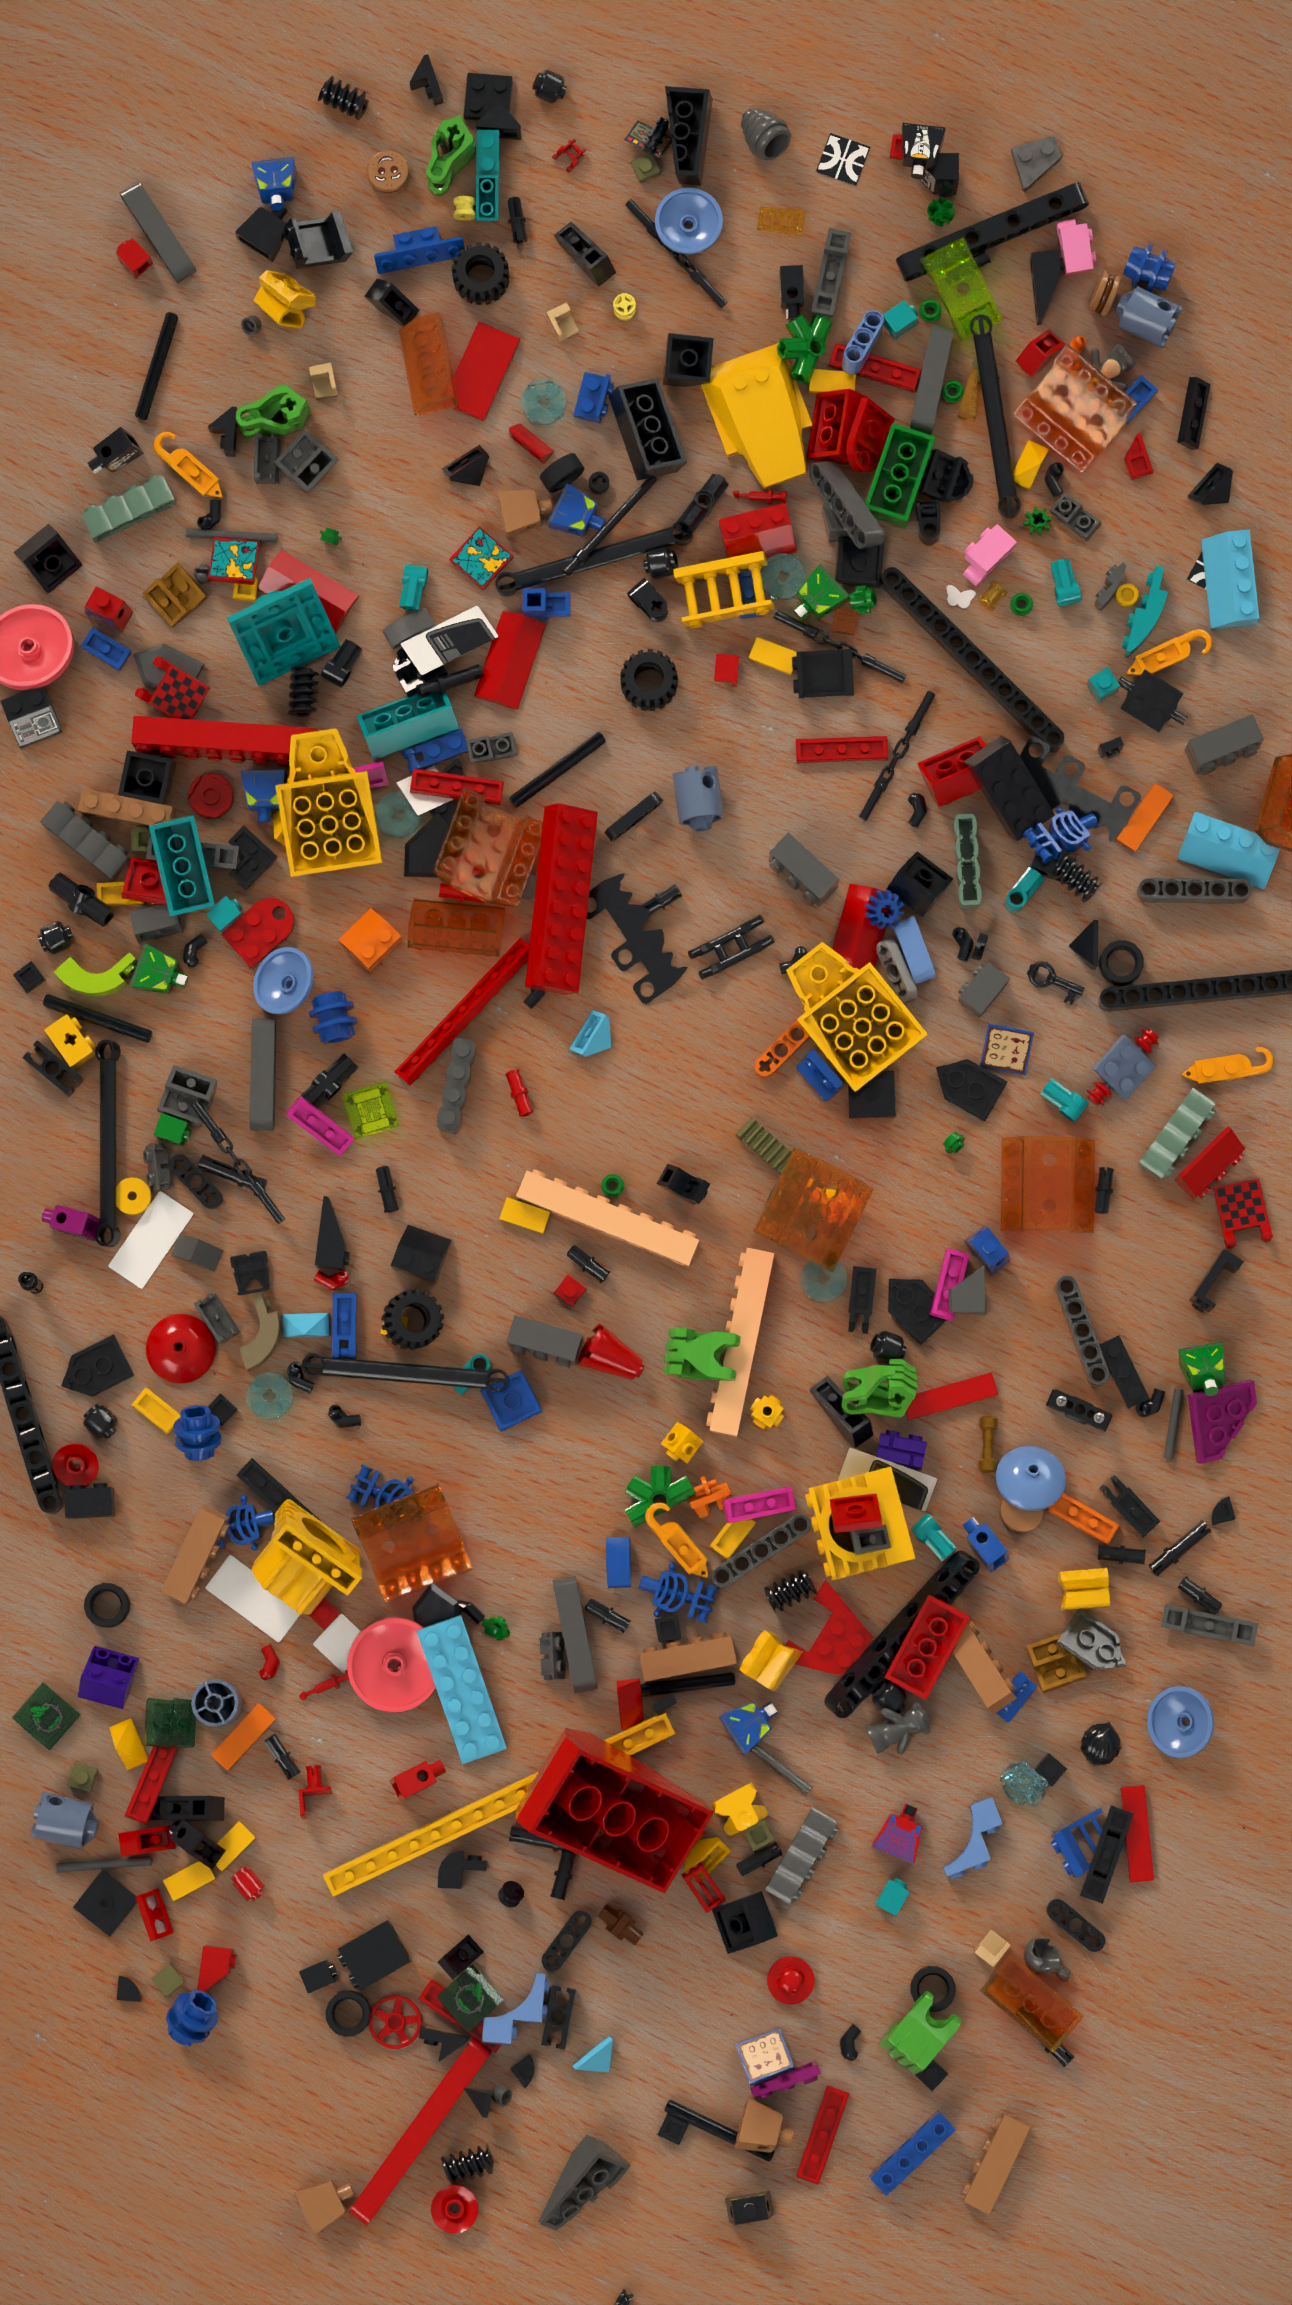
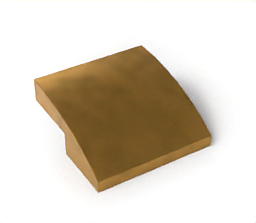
M176 563L162 578H157L142 593L171 627L181 622L209 597L180 563Z
M1061 1634L1026 1645L1042 1693L1087 1679L1082 1661L1056 1643Z

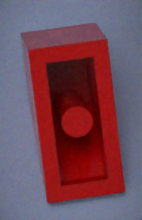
M1049 329L1030 341L1015 362L1025 373L1033 376L1041 371L1066 344Z
M170 1826L118 1833L121 1857L176 1849L175 1843L170 1840Z
M203 1946L197 1990L206 1992L231 1972V1968L235 1969L237 1955L233 1954V1948Z

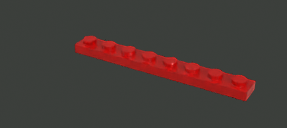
M519 938L394 1071L395 1074L408 1085L416 1081L424 1070L436 1060L438 1055L451 1044L453 1039L467 1027L468 1023L483 1010L484 1006L498 994L499 990L528 962L529 944Z

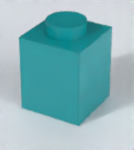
M904 300L883 314V325L895 340L917 325L918 312L912 304L908 305Z
M1109 667L1090 677L1086 684L1098 704L1117 693L1120 688V684Z
M225 896L206 913V916L223 933L242 916L240 911L243 908L234 898L230 901Z
M895 1878L894 1881L888 1879L875 1904L897 1916L910 1893L906 1889L908 1884L898 1878Z

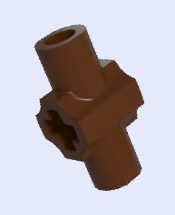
M606 1904L597 1915L598 1918L607 1924L605 1929L619 1940L625 1938L635 1946L644 1934L634 1926L636 1921L620 1909L616 1912Z

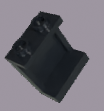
M340 211L331 212L327 218L299 222L296 221V218H290L284 226V237L289 242L291 259L295 261L297 269L346 262L353 253Z
M852 649L796 652V657H792L793 671L797 670V680H793L794 694L798 693V698L854 696Z
M1223 1249L1189 1299L1193 1302L1192 1306L1202 1313L1204 1311L1210 1312L1216 1304L1207 1299L1205 1295L1223 1267L1234 1274L1239 1270L1244 1261Z
M390 1920L383 1922L338 1948L340 1953L337 1954L342 1966H348L352 1973L349 1975V1979L355 1988L359 1986L360 1990L365 1989L412 1961Z

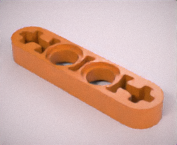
M797 1020L756 1060L754 1068L758 1076L768 1078L773 1075L810 1038ZM793 1029H801L804 1032L803 1039L799 1041L792 1039L791 1031ZM782 1044L787 1047L788 1053L784 1057H779L775 1054L774 1049L777 1045ZM771 1053L773 1059L779 1063L776 1065L773 1061L769 1065V1072L766 1070L761 1072V1065L759 1063H767L770 1060V1057L767 1055Z

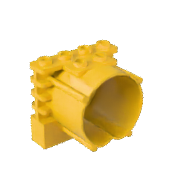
M891 1467L808 1488L809 1493L805 1494L808 1508L813 1507L814 1510L811 1524L813 1531H818L820 1540L816 1542L819 1554H824L827 1560L826 1563H823L826 1577L831 1576L833 1581L915 1560ZM876 1493L882 1525L887 1527L891 1548L855 1556L854 1553L839 1547L830 1534V1499Z
M290 1499L285 1500L276 1511L271 1541L252 1566V1573L261 1584V1587L273 1596L281 1599L299 1615H310L333 1586L348 1596L362 1579L360 1549Z

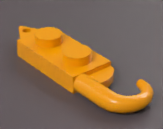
M163 432L155 438L153 444L154 451L179 476L204 498L210 496L223 499L219 487V478L192 454L183 448L169 454L162 447V440L167 437L176 439L177 436L175 434Z
M1201 629L1192 630L1184 635L1175 637L1135 656V661L1128 670L1127 675L1141 676L1144 669L1156 674L1185 660L1190 654L1189 642L1196 638H1203L1206 641V647L1201 652L1205 655L1212 648V638L1209 633Z
M1257 1047V1052L1265 1054L1266 1062L1263 1065L1253 1067L1248 1057L1242 1054L1197 1060L1181 1076L1193 1080L1200 1085L1262 1075L1272 1068L1274 1063L1273 1056L1268 1049Z
M664 1503L652 1504L645 1514L648 1526L689 1575L693 1573L708 1578L707 1557L681 1526L676 1522H667L660 1525L655 1520L653 1515L657 1509L670 1511V1507Z

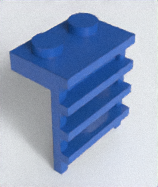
M1101 1808L1051 1835L1053 1841L1050 1843L1056 1854L1061 1853L1065 1862L1062 1865L1068 1875L1072 1874L1073 1877L1077 1878L1084 1874L1091 1864H1088L1070 1830L1078 1826L1094 1854L1096 1847L1083 1823L1091 1820L1100 1836L1102 1828L1095 1816L1103 1812Z

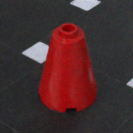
M598 1323L592 1330L596 1334L587 1338L578 1357L580 1361L577 1365L633 1380L635 1377L639 1378L645 1367L642 1364L643 1359L605 1326Z

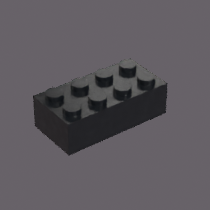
M659 379L617 386L608 397L637 481L678 472L687 461Z
M1001 735L964 761L1008 836L1016 841L1024 837L1023 833L1027 829L1033 828L1035 830L1038 823L1041 822L1043 824L1055 815L1009 739Z

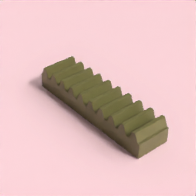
M751 1117L736 1133V1136L788 1183H795L799 1186V1189L806 1192V1195L820 1181L817 1174L800 1161L797 1156L793 1155L789 1149L772 1136L769 1131L765 1130L754 1118Z

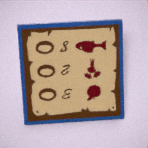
M988 1023L980 1066L1026 1075L1034 1032Z
M780 2028L736 2044L750 2085L795 2069Z

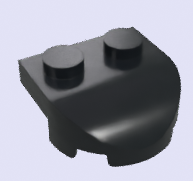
M938 449L932 450L919 493L933 499H939L940 502H952L966 496L973 485V474L970 473L967 466L968 462L960 456L954 457Z
M403 647L397 652V658L395 663H393L394 672L408 698L417 693L416 685L433 680L436 676L448 675L443 665L421 675Z

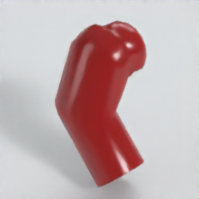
M339 1270L338 1273L331 1276L318 1271L313 1281L330 1290H335L348 1283L349 1275L345 1270Z
M269 1644L261 1649L266 1659L263 1669L259 1671V1675L263 1680L272 1679L276 1676L280 1665L272 1645Z

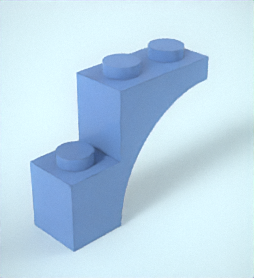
M992 1797L969 1805L972 1815L971 1836L966 1848L959 1857L942 1867L947 1877L951 1875L952 1879L965 1875L964 1870L973 1867L974 1870H978L988 1866L986 1861L991 1860L981 1832L985 1831L986 1835L999 1830L998 1826L1003 1824Z
M535 1974L530 1994L515 2010L497 2017H484L482 2043L510 2045L511 2040H516L517 2026L513 2025V2021L541 2024L542 2018L546 2019L547 2004H543L544 1994L548 1995L550 1981L545 1980L546 1974Z

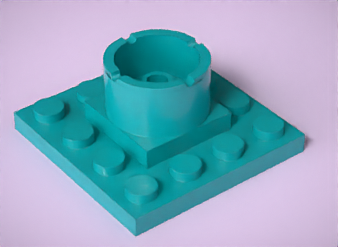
M310 578L283 591L268 592L266 595L259 597L252 606L226 617L258 686L290 672L291 667H300L341 647Z

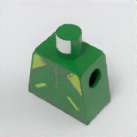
M819 564L798 590L797 598L801 603L793 612L801 621L810 613L817 620H820L849 601L850 595Z
M144 944L130 986L136 990L169 994L172 985L185 988L189 975L177 972L179 962L176 959Z
M1222 1341L1178 1349L1179 1366L1191 1389L1195 1391L1204 1389L1207 1396L1216 1395L1219 1391L1218 1386L1225 1384Z

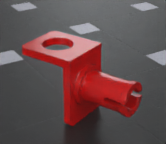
M312 1765L306 1766L308 1787L299 1789L300 1816L302 1820L306 1819L305 1796L332 1794L330 1786H322L320 1765H314V1775Z

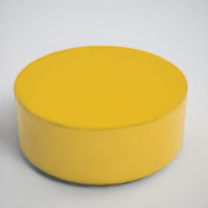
M1132 584L1119 586L1115 594L1116 602L1124 608L1134 606L1139 597L1137 588Z

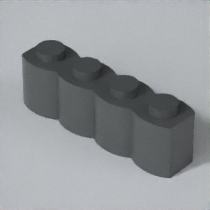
M57 801L40 821L41 824L113 881L130 861L126 856L129 852L119 844L116 847L109 842L111 838L102 830L96 832L92 829L93 823L85 816L81 818L74 814L76 810L65 801L62 804Z
M457 1038L452 1045V1061L447 1068L446 1074L448 1083L443 1089V1106L437 1115L439 1131L455 1135L460 1130L462 1124L461 1111L466 1104V1089L470 1084L472 1076L470 1067L476 1058L474 1041Z
M812 1807L765 1890L788 1904L792 1900L797 1902L803 1892L800 1889L804 1880L809 1881L815 1871L812 1868L813 1863L816 1859L820 1861L827 1850L823 1847L827 1839L833 1840L839 1829L835 1826L837 1821Z

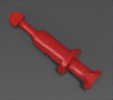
M769 489L768 492L750 491L748 494L733 491L735 498L745 497L754 501H768L769 505L772 504V500L782 501L783 503L787 501V492L773 494L772 489Z
M345 1670L344 1674L337 1677L335 1674H331L330 1679L315 1685L314 1689L308 1692H302L299 1698L305 1700L307 1696L313 1693L320 1694L333 1687L339 1689V1683L349 1680L348 1671Z

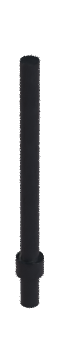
M656 477L646 479L583 549H578L573 555L572 561L563 569L567 576H570L579 565H583L589 559V554L657 481Z

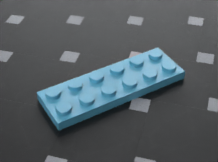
M459 1615L416 1630L462 1764L507 1749L462 1616Z

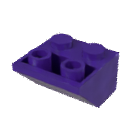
M94 1646L80 1678L78 1697L123 1709L130 1694L139 1658Z

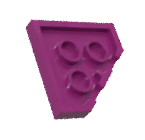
M1249 1379L1218 1387V1393L1213 1396H1207L1204 1391L1187 1395L1197 1463L1202 1464L1222 1459L1226 1453L1225 1448L1232 1438L1235 1439L1244 1425L1243 1420L1249 1411H1253L1257 1404L1253 1380Z
M815 2060L752 2085L750 2090L753 2097L759 2096V2099L772 2095V2091L781 2089L782 2092L795 2087V2084L804 2081L805 2085L818 2080L817 2075L821 2074Z

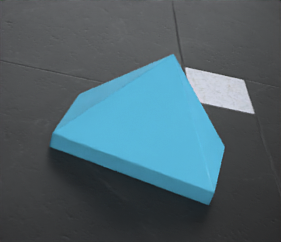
M595 1010L591 1011L569 1048L571 1051L585 1057L612 1048L609 1017Z
M329 1313L282 1314L283 1338L330 1336Z
M609 2035L574 2063L573 2068L575 2070L609 2072L613 2037Z

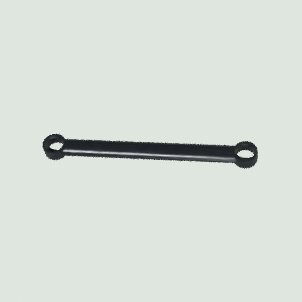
M977 315L970 322V332L974 338L999 497L998 510L1002 516L1012 518L1019 513L1021 503L1017 497L991 334L992 321L988 316ZM976 320L979 323L980 335L973 331V325ZM983 320H986L989 325V331L986 334ZM1011 498L1017 503V510L1014 513ZM1004 499L1007 501L1008 514L1001 509V503Z
M674 523L672 527L594 549L589 554V559L583 565H579L572 574L644 554L653 549L675 544L680 546L687 545L692 540L693 534L690 536L683 533L673 534V531L677 528L676 523ZM689 536V537H688L687 539H685V540H679L680 538H684V537ZM573 556L516 573L503 572L496 578V590L501 596L509 597L514 595L517 590L565 577L567 575L563 572V569L572 561ZM504 577H510L514 580L506 585H498L499 581ZM514 587L510 591H502Z
M110 1040L100 1041L95 1049V1055L100 1061V1226L96 1230L95 1239L99 1245L106 1247L116 1246L121 1237L120 1230L116 1226V1061L120 1057L121 1050L118 1043ZM107 1045H109L111 1048V1056L108 1059H105L104 1049ZM107 1228L111 1232V1240L108 1243L104 1241V1232Z
M309 1354L302 1361L303 1372L311 1377H319L321 1375L480 1388L489 1389L494 1392L506 1390L510 1382L508 1374L501 1369H465L322 1357L317 1354ZM313 1357H317L321 1360L322 1363H311L307 1361ZM306 1367L321 1368V1370L317 1374H312ZM496 1372H500L505 1376V1378H494L490 1376ZM489 1382L505 1384L502 1388L495 1389L490 1386Z

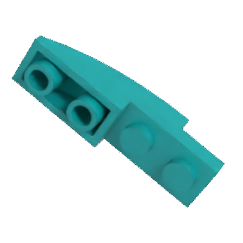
M476 130V221H499V130Z
M1155 566L1154 571L1148 573L1146 585L1150 586L1148 594L1144 593L1141 607L1145 609L1136 607L1134 614L1130 613L1127 627H1131L1129 636H1124L1122 648L1126 649L1124 655L1126 657L1131 656L1146 641L1163 610L1168 591L1159 590L1164 567Z

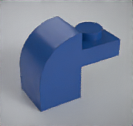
M546 588L523 589V614L530 618L549 620V617H571L570 592L547 593Z

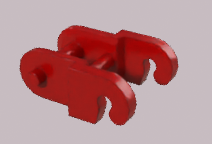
M575 139L569 140L565 147L561 146L557 150V154L552 156L556 160L562 153H566L573 159L571 166L566 168L568 173L578 165V159L581 156H585L586 149L583 148L581 150L575 144ZM571 147L578 153L576 156H573L568 151Z

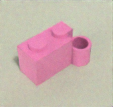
M1075 219L1056 221L1061 256L1064 260V276L1091 272L1094 269L1093 265L1097 263L1095 251L1091 252L1090 243L1093 242L1092 229H1088L1087 223L1076 225Z
M998 524L992 529L988 527L980 535L979 538L981 540L977 544L972 542L964 551L966 553L964 559L971 565L965 570L963 576L975 587H978L988 574L1013 551L1017 543Z

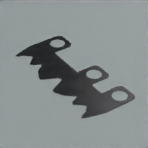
M1030 737L1020 757L1051 809L1068 800L1069 811L1072 810L1078 819L1092 813L1098 821V825L1094 827L1095 829L1107 825L1110 832L1109 841H1113L1123 828L1126 827L1141 799L1140 793L1126 785H1122L1111 803L1076 785L1085 769L1083 762L1070 755H1066L1054 773L1042 766L1050 751L1049 744L1037 737ZM1039 743L1043 746L1044 751L1040 757L1030 755L1029 747L1031 744ZM1072 761L1078 765L1076 775L1068 776L1065 774L1064 765L1067 762ZM1123 792L1133 794L1134 802L1132 805L1124 806L1120 803L1119 798Z
M619 874L602 881L589 891V898L591 897L596 900L597 908L593 912H587V919H591L605 908L628 940L612 952L611 957L621 971H626L639 961H642L649 974L637 981L633 986V990L641 1002L647 1004L672 987L688 967H672L673 953H661L664 945L662 929L642 930L650 911L641 905L628 904L632 897V892L620 891V882L624 878V874ZM625 949L629 950L632 954L631 962L621 964L618 960L619 952ZM644 982H650L654 986V992L649 997H644L640 993V986Z

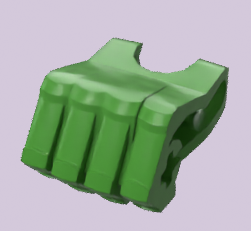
M460 115L443 120L431 140L432 157L426 169L429 189L435 195L447 193L455 176L476 155L475 139ZM439 145L446 147L448 151L447 154L441 157L438 150ZM445 182L442 188H436L434 186V183L443 184Z
M281 384L259 401L240 407L236 411V421L239 424L240 432L246 438H254L255 433L281 436L303 429L308 416H310L311 407L304 397L294 392L288 385ZM282 411L286 424L276 423L272 419L278 412ZM244 413H251L241 418ZM255 428V429L252 430V431H246V430H245V429Z
M680 1327L669 1329L668 1337L672 1340H667L665 1345L666 1350L670 1352L664 1355V1362L669 1363V1365L664 1367V1375L690 1380L735 1381L736 1371L729 1367H723L720 1356L726 1348L740 1346V1336L720 1331L697 1333L695 1330Z
M890 1359V1366L873 1365L867 1368L847 1371L843 1376L842 1382L847 1391L842 1397V1408L851 1415L875 1413L891 1417H902L916 1396V1389L918 1387L916 1368L906 1363L903 1359ZM855 1379L859 1383H850L849 1381ZM888 1380V1384L881 1382ZM859 1400V1403H857L856 1405L848 1404V1402Z
M925 1991L915 2001L900 2023L895 2022L879 2042V2045L885 2050L890 2048L888 2054L892 2058L900 2057L897 2062L901 2066L906 2067L909 2065L908 2070L915 2075L923 2071L930 2064L943 2046L955 2034L962 2022L956 2014H952L947 2020H934L930 2016V2007L935 1996L929 1991Z

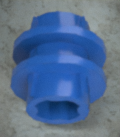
M1148 244L1146 250L1133 247L1123 272L1125 276L1133 279L1132 287L1136 288L1138 282L1141 281L1149 284L1147 290L1152 292L1153 288L1165 291L1175 269L1176 262L1166 258L1168 252L1166 250L1162 251L1160 257L1152 254L1153 245Z
M342 991L324 993L314 997L312 1000L313 1009L309 1011V1016L319 1020V1024L312 1027L314 1034L320 1035L321 1042L332 1044L352 1038L355 1035L353 1026L358 1023L357 1017H348L347 1011L354 1008L353 1001H347L346 994Z
M195 1405L181 1410V1418L177 1419L173 1426L174 1432L177 1435L175 1438L177 1449L184 1452L185 1457L192 1461H202L214 1457L215 1448L222 1441L221 1434L218 1431L220 1429L218 1417L212 1415L211 1410L207 1406Z
M195 1989L191 1993L180 1994L175 2000L174 2005L167 2012L168 2035L177 2043L189 2045V2047L193 2043L205 2041L210 2031L218 2023L216 2001L209 1994Z

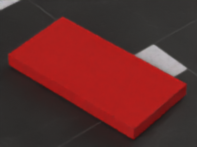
M478 321L443 399V405L485 421L520 343V338Z

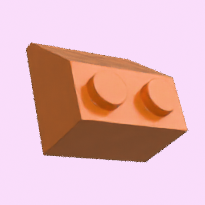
M370 908L338 941L371 973L403 939L384 918Z

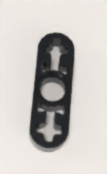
M656 791L607 828L604 833L611 842L617 840L659 807L663 799Z
M178 1154L173 1156L169 1162V1167L174 1175L206 1208L217 1209L223 1202V1196L220 1191L185 1155ZM177 1160L180 1162L185 1160L184 1166L188 1171L191 1168L194 1169L185 1179L182 1176L186 1174L181 1169L175 1170L177 1166L175 1162ZM195 1175L200 1176L203 1180L199 1188H192L189 1183L190 1179ZM207 1184L210 1185L207 1191L211 1195L217 1194L215 1197L217 1202L215 1204L212 1202L206 1203L208 1197L204 1193L201 1196L198 1195V1193L206 1188Z
M1054 1899L1048 1903L1046 1909L1048 1916L1073 1938L1092 1952H1098L1105 1946L1104 1935L1079 1913L1060 1899ZM1062 1904L1061 1910L1066 1915H1068L1069 1911L1073 1913L1066 1919L1064 1925L1061 1923L1064 1919L1061 1915L1053 1916L1054 1910L1051 1908L1052 1905L1058 1906ZM1074 1918L1082 1921L1083 1927L1079 1932H1072L1069 1928V1923ZM1087 1926L1091 1928L1088 1931L1091 1936L1099 1935L1098 1941L1100 1945L1098 1947L1096 1945L1090 1947L1091 1941L1086 1936L1083 1937V1940L1079 1938V1936L1085 1933Z
M575 1912L542 1956V1965L545 1969L549 1971L558 1970L591 1926V1917L587 1912ZM584 1915L587 1926L579 1927L576 1932L581 1933V1935L577 1937L574 1932L566 1928L570 1925L573 1929L577 1923L574 1920L575 1917H582ZM563 1934H570L573 1937L574 1942L571 1947L564 1948L561 1946L560 1937ZM556 1944L561 1951L567 1954L563 1957L560 1953L556 1959L559 1962L558 1965L552 1964L550 1967L547 1965L548 1959L546 1956L554 1955L556 1950L552 1947Z

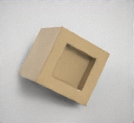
M567 302L546 312L547 320L559 342L579 333Z
M331 363L309 367L316 399L338 395Z
M990 1930L973 1952L990 1966L994 1967L1010 1947V1944L993 1930Z

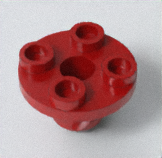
M794 1956L783 1957L777 1960L768 1972L767 1985L769 1991L781 2003L789 2005L801 2003L809 1997L814 1988V1973L809 1964L801 1958Z

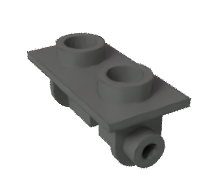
M151 1143L143 1151V1159L148 1166V1173L146 1175L147 1185L150 1186L151 1192H155L160 1188L161 1190H169L172 1184L170 1169H161V1165L169 1164L167 1147H164V1143L155 1144L154 1148V1143Z
M562 1632L541 1633L542 1637L539 1638L540 1654H548L549 1656L548 1659H541V1676L544 1675V1680L564 1679L566 1664L563 1660L565 1643Z

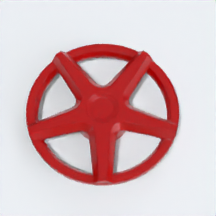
M391 1995L382 1998L374 2005L371 2010L369 2029L373 2038L380 2045L389 2049H401L412 2044L418 2037L422 2027V2016L412 2000L401 1995ZM396 1999L392 2013L378 2009L382 2003ZM405 2001L411 2005L416 2015L403 2016L402 2002ZM374 2015L385 2022V2026L378 2035H376L373 2028ZM418 2022L415 2034L408 2041L404 2026ZM395 2032L402 2044L390 2045L382 2040L390 2033Z

